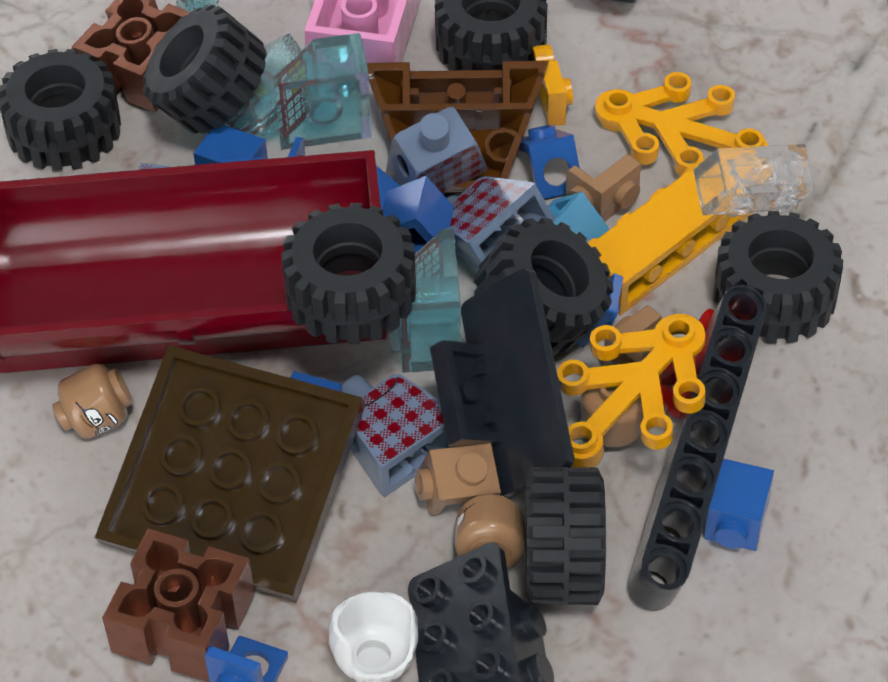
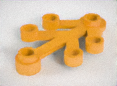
M673 72L665 77L664 85L635 94L627 90L613 89L602 93L596 99L595 114L601 125L610 131H621L631 148L630 156L643 165L651 164L657 160L659 140L650 133H643L639 124L655 129L675 162L674 170L679 176H682L683 172L693 164L685 163L684 161H692L698 164L704 158L703 153L696 147L688 146L684 138L729 151L730 163L742 171L758 170L766 162L768 144L762 133L758 130L746 128L735 134L695 122V120L712 115H728L733 111L735 92L729 86L715 85L708 90L707 98L664 111L651 109V107L669 101L681 103L689 99L692 85L691 78L685 73Z
M672 314L661 319L653 330L620 333L617 328L610 325H601L590 334L591 352L595 358L602 361H610L617 358L621 353L651 352L641 362L588 368L582 361L567 360L559 366L557 376L560 390L566 395L577 396L590 389L618 386L586 422H576L568 427L574 453V462L571 467H595L600 463L604 455L603 436L639 397L641 398L644 417L640 426L642 442L645 446L654 450L663 449L670 445L673 440V424L664 412L659 375L670 363H673L677 380L673 387L675 407L687 414L696 413L703 408L705 404V386L697 379L694 358L705 345V330L700 321L687 314ZM684 334L686 336L678 338L672 335ZM602 340H611L614 342L610 346H601L598 344ZM577 374L581 376V378L577 381H568L565 379L568 375ZM691 391L695 392L698 396L693 399H685L681 394ZM654 427H660L665 430L661 435H652L648 431ZM577 439L590 440L585 444H577L573 442Z

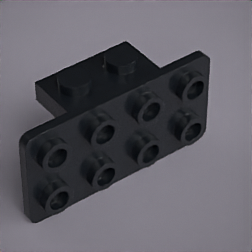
M526 268L519 269L462 304L461 317L466 343L441 340L430 347L448 446L460 447L491 443L501 490L500 496L511 497L526 489V478L532 467H571L574 462V453L537 274L534 270Z
M494 542L488 543L411 579L408 591L410 603L418 619V644L415 652L419 682H554L553 669L546 657L543 636L547 632L544 617L535 605L528 604L510 590L505 551Z

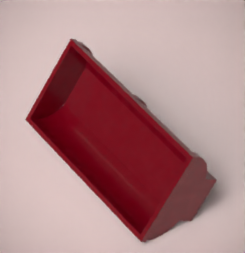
M375 150L0 181V374L91 366L93 364L102 365L163 359L168 345L204 355L336 344L327 342L326 335L324 334L318 337L307 333L306 325L299 326L294 321L292 311L288 310L286 303L281 252H284L283 243L286 236L293 235L292 227L299 220L307 222L308 214L317 209L320 212L328 211L329 205L339 204L340 208L350 207V203H362V208L370 209L372 206L381 208ZM346 271L337 275H356L362 272ZM386 329L382 331V338L377 340L386 339ZM369 337L361 338L360 342L371 340ZM339 339L337 344L348 343V339Z

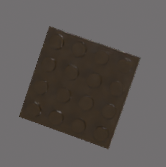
M168 345L94 538L100 544L135 554L149 528L188 540L190 552L194 555L203 557L208 546L244 556L250 560L254 589L297 601L366 406L363 397Z

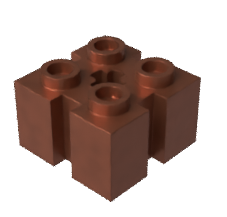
M114 0L105 10L108 18L103 26L93 23L71 47L77 50L79 55L87 52L94 55L95 61L101 60L107 65V70L112 73L116 93L118 90L123 89L128 102L156 113L159 108L147 100L148 98L143 92L145 86L143 84V76L147 70L146 66L154 49L168 30L190 12L169 3L161 11L158 9L155 0Z
M148 528L130 562L134 585L121 581L102 616L110 650L112 653L152 664L157 654L168 656L171 671L209 682L204 657L209 646L228 651L229 641L226 626L239 628L255 594L250 560L247 557L208 546L203 557L194 555L190 552L188 540Z

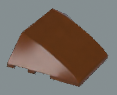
M502 61V70L410 71V62L363 64L391 143L399 132L421 122L426 115L438 113L447 107H454L478 144L487 165V171L447 191L464 192L476 180L484 176L509 179L549 66V61Z

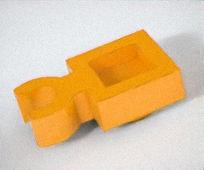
M550 44L533 46L532 52L535 61H549V66L538 94L547 125L555 126L566 125V105L573 104V89L570 78H562L558 62L554 60Z

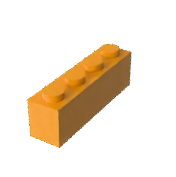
M713 152L700 163L691 164L683 172L682 176L669 186L656 190L650 199L633 213L628 212L624 214L615 226L602 236L589 240L587 243L591 247H596L602 254L599 257L601 262L608 265L611 274L607 279L613 273L623 277L618 301V315L624 314L724 236L725 232L731 231L732 225L737 221H744L749 215H752L757 182Z

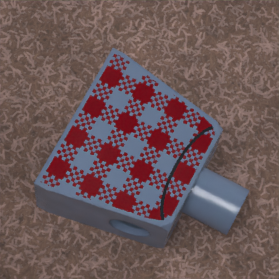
M447 107L438 113L428 114L423 117L421 122L399 132L392 140L386 167V174L400 186L427 176L442 194L487 171V165L478 144L454 107Z
M484 176L476 180L460 196L453 195L447 198L454 206L447 241L456 255L477 271L479 270L478 266L515 224L520 225L525 219L530 218L537 222L541 218H549L553 222L555 221L536 184L529 181Z
M393 374L375 387H372L361 375H355L342 385V392L363 397L366 404L350 450L384 498L415 477L416 470L420 469L429 450L454 447L448 446L440 401L403 375Z

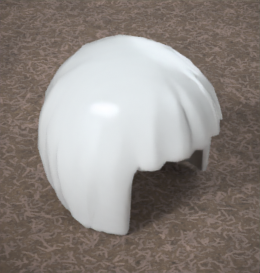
M390 592L361 593L348 598L338 605L330 617L328 628L329 646L336 664L348 677L354 678L356 682H391L393 679L402 676L404 671L409 668L418 644V619L412 604L403 597Z

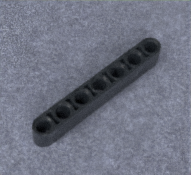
M735 285L729 288L711 316L706 328L705 345L698 354L695 364L697 379L705 386V404L696 413L687 414L680 412L673 440L629 577L628 590L631 598L637 605L646 610H662L670 605L685 584L691 571L766 316L767 304L758 290L751 286ZM720 355L725 356V357L728 358L730 361H727V360L723 359ZM688 391L685 399H693L698 395L695 392ZM706 396L712 397L719 404L713 403ZM692 438L700 440L706 447L699 446ZM678 481L688 484L694 492L682 488ZM664 526L677 530L681 538L669 534ZM650 571L662 575L666 579L667 585L655 581L650 575Z

